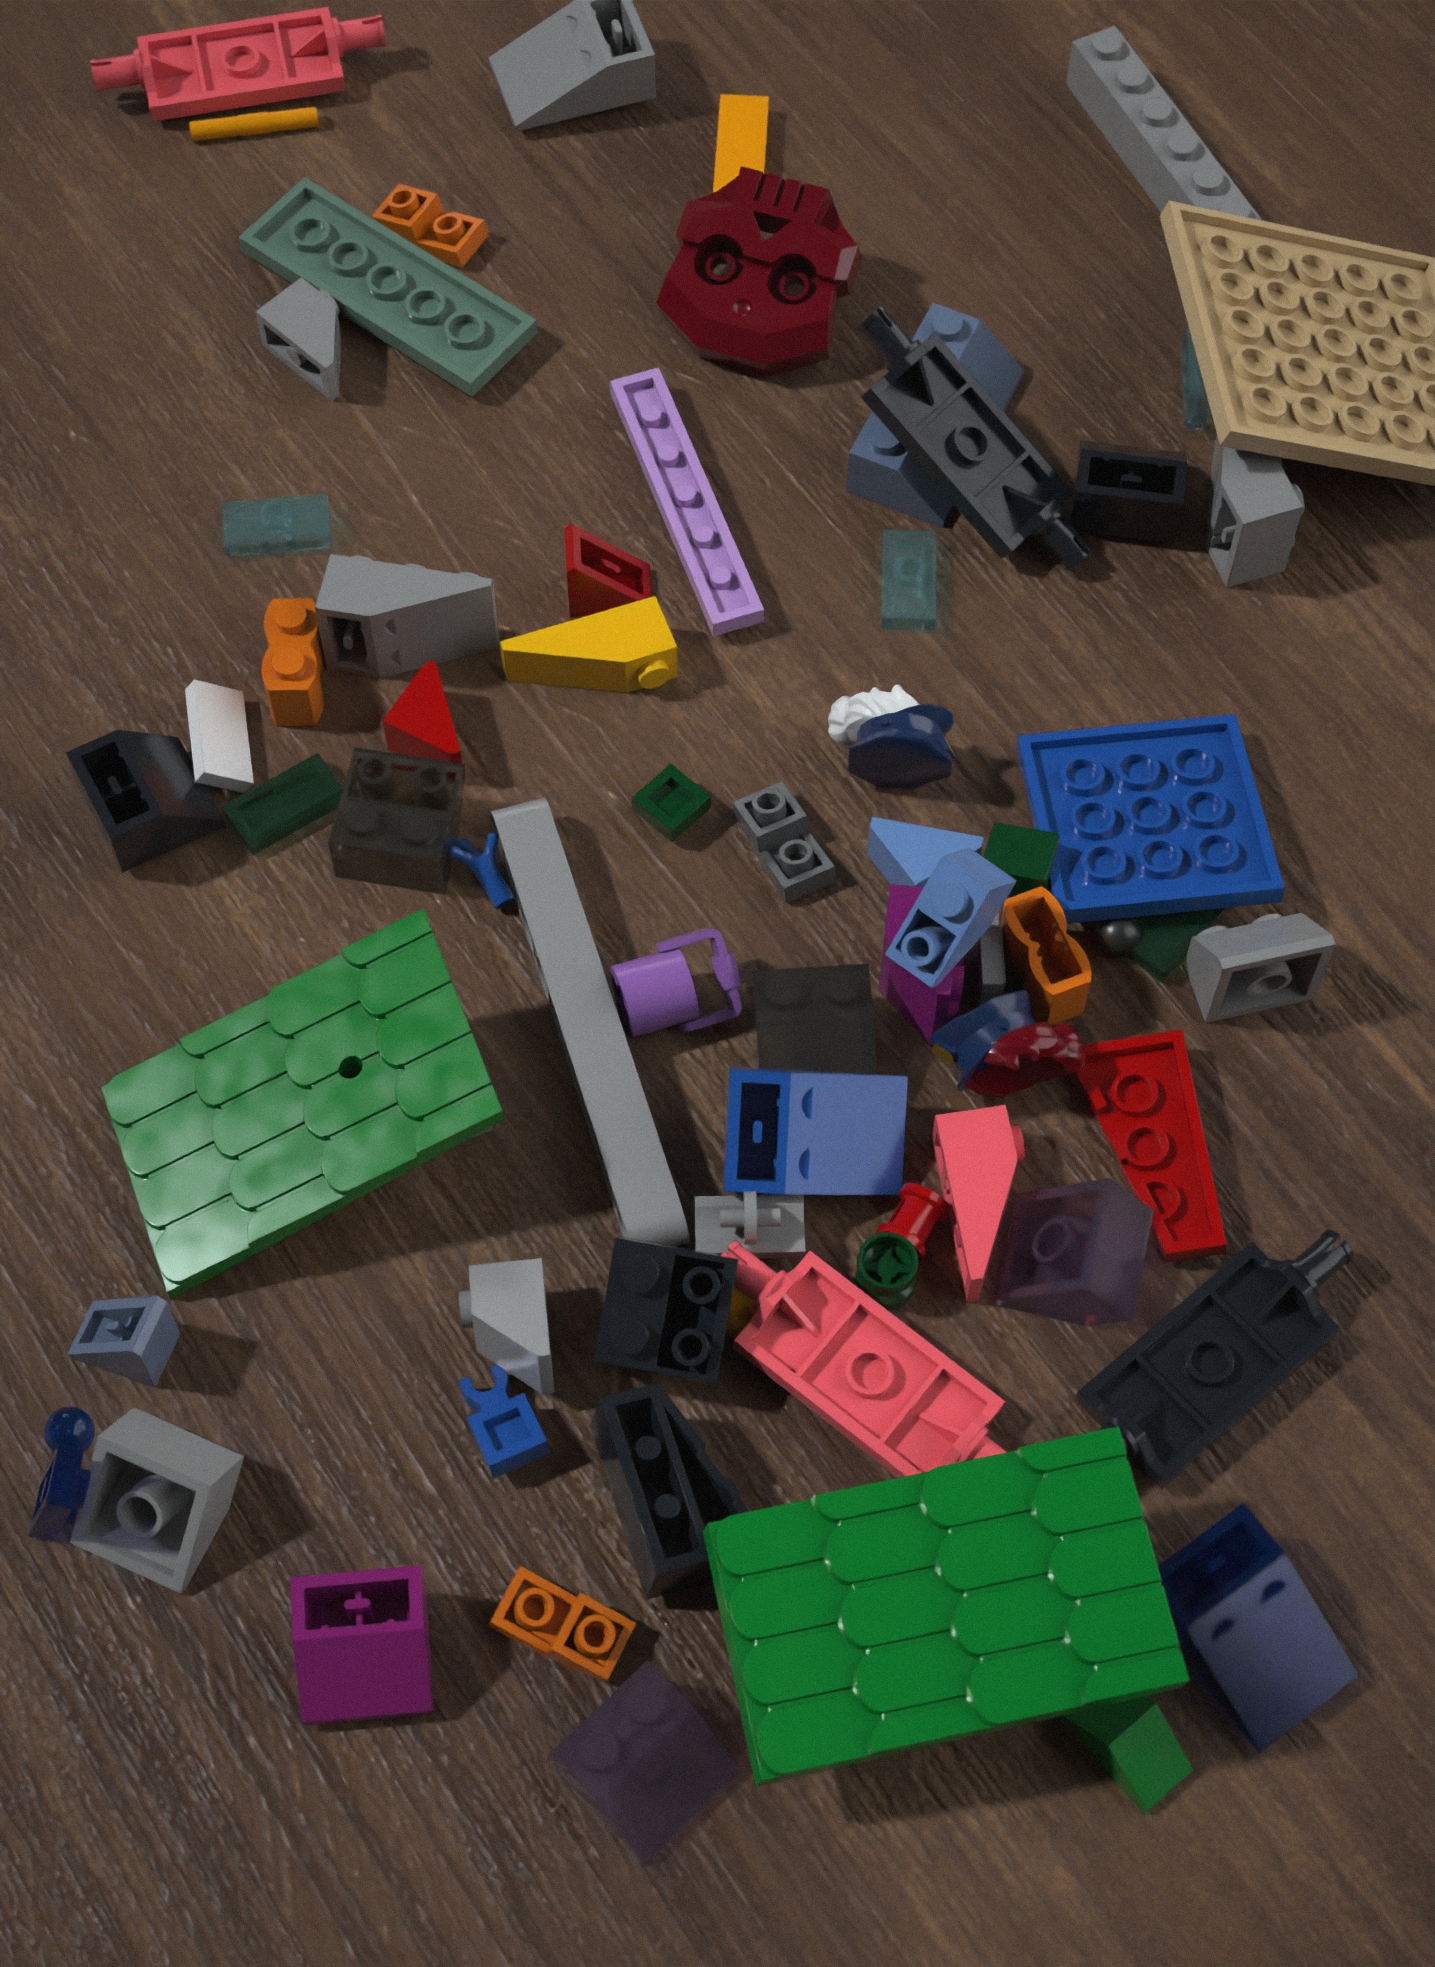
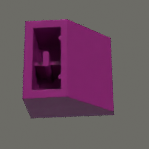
M890 884L879 991L922 1039L933 1048L929 1039L931 1035L950 1020L958 1017L964 979V957L937 987L931 988L886 956V951L923 890L922 887Z
M421 1565L290 1577L292 1644L303 1726L434 1714L428 1596Z

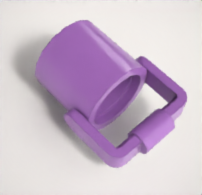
M704 928L656 943L657 953L610 967V977L615 999L624 1026L631 1038L678 1024L681 1033L689 1032L733 1019L741 1013L742 1003L737 987L741 986L742 983L733 951L727 952L724 938L716 929ZM709 938L714 955L711 957L719 989L724 991L728 1008L699 1016L698 1000L685 958L678 947Z

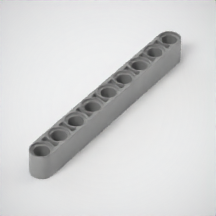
M544 797L490 811L494 833L499 835L498 848L622 1237L672 1246L688 1244L690 1239L683 1209L548 801Z

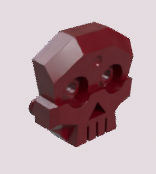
M740 166L739 175L720 190L695 201H687L676 232L680 251L666 275L656 302L659 313L701 359L769 377L829 360L838 298L849 296L862 259L859 245L855 243L845 229L829 189L808 183L804 185L800 181L789 178L785 180L781 176L769 173L766 175L762 171ZM760 231L774 235L763 242ZM720 264H727L731 268L726 275L717 276L713 273L715 267ZM799 283L804 287L803 291L798 295L786 293V289L791 284Z

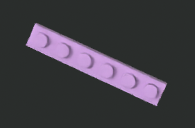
M659 367L611 380V397L712 636L764 622V608Z

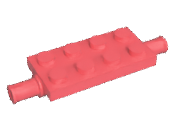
M329 7L139 36L137 37L139 48L133 49L134 54L99 60L91 59L90 63L96 92L139 84L141 89H146L152 122L346 91L340 58L344 57V52L378 46L386 47V38L381 14L338 22L337 17L331 18Z
M734 1240L728 1246L727 1250L730 1251L728 1254L726 1252L721 1254V1256L739 1259L734 1287L755 1302L753 1309L756 1313L736 1337L732 1348L894 1476L900 1478L929 1472L935 1467L1007 1452L987 1437L989 1433L987 1426L1002 1409L1005 1401L813 1252L809 1251L800 1263L788 1273L784 1270L776 1273L744 1248L738 1240Z

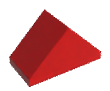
M573 524L564 528L570 617H585L652 597L650 564Z
M436 662L424 663L383 719L387 749L450 782L465 781L461 751Z

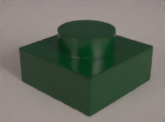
M669 764L632 797V809L671 842L711 808V796L673 764Z

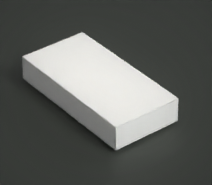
M194 679L185 689L195 782L245 793L254 784L243 691Z

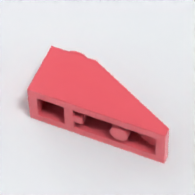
M1006 1105L935 1115L931 1141L944 1200L949 1205L950 1213L948 1220L966 1303L979 1300L1012 1187L1017 1161L1024 1160L1025 1158L1021 1128L1019 1125L1010 1126Z

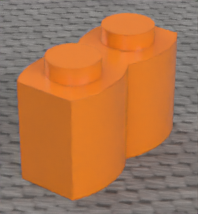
M312 598L272 599L265 613L264 630L268 649L263 657L261 672L271 716L277 727L316 726L323 712L324 694L320 675L325 666V657L315 613L316 604Z
M1042 886L1007 898L1004 902L1001 917L1004 962L1016 976L1022 979V990H1026L1032 1000L1031 1014L1040 1023L1045 1022L1050 1025L1083 1014L1091 983V967L1082 947L1071 936L1066 934V918L1061 905Z

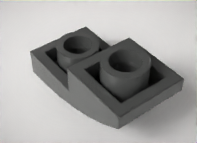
M782 781L732 802L733 810L750 845L785 903L836 882L834 865L809 832L806 813Z

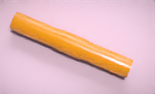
M309 107L190 121L189 125L192 142L319 127L317 108Z

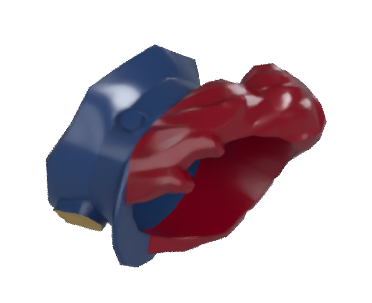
M1019 990L991 998L974 1010L950 1020L935 1031L929 1039L933 1045L931 1051L946 1064L955 1063L959 1069L960 1075L957 1091H964L968 1088L979 1095L1004 1098L1041 1081H1047L1054 1077L1078 1074L1084 1068L1086 1059L1081 1038L1074 1027L1067 1023L1061 1022L1053 1026L1045 1022L1036 1023L1030 1014L1032 1007L1031 998L1026 990Z

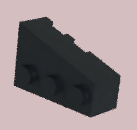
M659 1383L599 1397L590 1429L645 1599L648 1600L713 1582L703 1530L710 1522L723 1520L730 1515L749 1512L740 1499L741 1491L731 1478L727 1480L724 1478L704 1451L705 1443Z

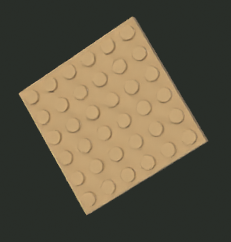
M1169 200L1160 214V220L1220 446L1435 486V258Z

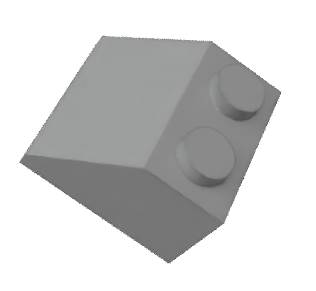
M1303 913L1284 917L1280 914H1268L1256 919L1251 924L1229 929L1226 926H1214L1203 930L1197 936H1193L1184 966L1204 1021L1208 1023L1315 999L1336 944L1330 932Z
M133 1407L97 1437L70 1543L181 1594L187 1588L230 1508L244 1456Z

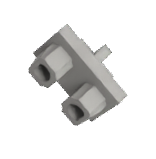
M744 1191L743 1195L695 1196L696 1250L721 1255L723 1252L728 1254L730 1252L727 1250L728 1246L734 1240H738L744 1248L758 1259L804 1258L806 1252L804 1195H756V1191Z

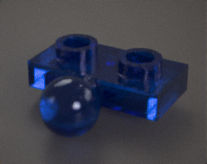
M77 1407L60 1408L54 1411L45 1423L43 1431L44 1440L52 1453L50 1461L41 1476L28 1537L53 1542L63 1523L72 1525L77 1509L82 1508L84 1505L91 1470L81 1468L84 1452L91 1446L94 1440L95 1426L89 1414Z

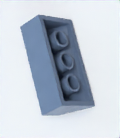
M932 303L912 341L914 342L918 339L923 343L933 333H936L1002 411L1005 412L1023 378L1024 370L980 319ZM872 411L849 452L846 492L943 528L955 505Z

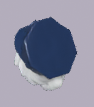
M898 684L893 686L891 692H883L874 687L869 693L861 692L853 697L842 696L831 706V712L828 717V733L836 743L851 746L849 748L847 770L855 776L877 787L919 788L930 782L948 778L951 775L952 759L956 757L945 736L950 732L954 721L952 712L943 706L935 704L920 705Z

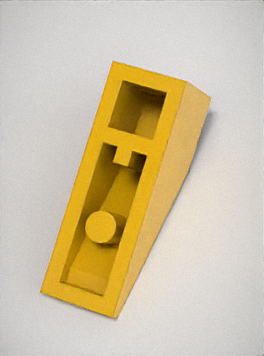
M656 596L500 641L502 667L506 681L628 693L641 688L653 689L663 685L668 680L678 678L677 645Z

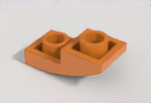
M398 184L371 216L372 219L440 261L463 268L489 235L483 219L445 210L437 193Z
M520 1566L510 1581L487 1627L560 1664L606 1682L636 1623L581 1592L574 1596Z

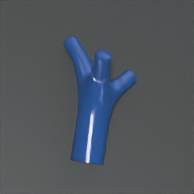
M495 833L488 834L483 853L467 839L462 838L458 841L459 848L452 846L448 851V855L460 861L475 875L496 910L512 903L515 897L497 866L496 850L499 835Z

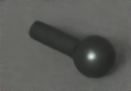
M1134 917L1100 920L1096 927L1095 939L1103 953L1111 957L1121 958L1130 955L1136 950L1141 940V930Z

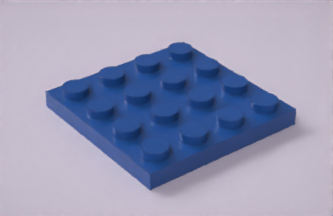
M1236 714L1017 736L1016 751L1033 827L1038 830L1055 832L1059 835L1060 846L1049 877V892L1061 905L1065 914L1066 924L1282 902L1285 887Z

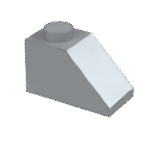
M300 277L256 311L262 346L330 401H333L339 396L342 338L338 319L339 307L327 291L323 289L317 290Z
M542 1258L468 1265L470 1290L459 1291L460 1317L462 1328L474 1327L477 1352L539 1393H555Z

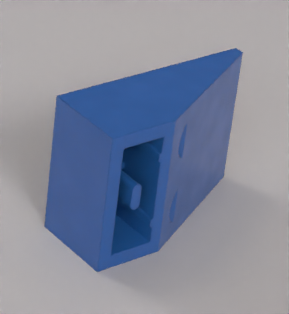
M729 1067L723 1176L724 1191H756V1193L795 1195H899L903 1178L908 1076Z

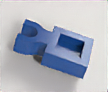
M498 1365L490 1367L495 1386L489 1391L480 1392L475 1390L470 1377L458 1381L467 1406L476 1412V1414L467 1417V1420L492 1478H496L550 1454L546 1437L525 1394L522 1393L510 1399L511 1388L507 1374Z

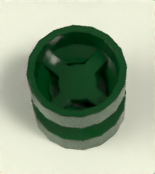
M884 1232L871 1236L860 1247L857 1257L855 1286L888 1311L902 1307L912 1297L919 1263L917 1251L912 1243L900 1234Z

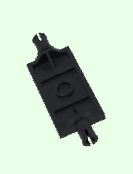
M884 305L880 306L857 327L859 332L866 336L889 363L886 367L889 372L861 398L1001 559L1011 553L1029 535L1033 538L1038 535L1065 566L1064 568L1067 572L1093 551L1094 548L1082 538L1062 514L1065 511L1062 504L1074 494L1072 490L936 333H933L923 343L918 339L913 342L886 311Z
M1327 1229L1318 1240L1295 1260L1285 1259L1281 1262L1269 1259L1251 1242L1077 1392L1075 1401L1101 1426L1099 1430L1119 1426L1127 1453L1126 1456L1132 1458L1163 1490L1337 1335L1340 1327L1322 1310L1317 1299L1319 1296L1318 1287L1342 1266L1354 1259L1350 1245L1344 1240L1335 1248L1333 1243L1339 1239L1340 1235L1333 1230Z

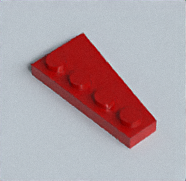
M1183 1030L1083 1045L1086 1057L1085 1066L1075 1076L1166 1263L1226 1254L1227 1243Z

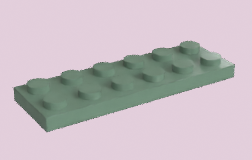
M306 177L299 181L238 237L240 249L243 253L292 284L302 277L317 290L323 289L327 291L336 301L341 315L471 397L537 334L536 319Z

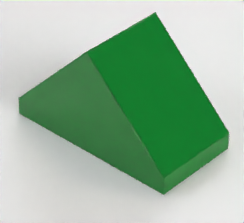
M1146 1696L1058 1717L1144 1815L1193 1770L1157 1703Z

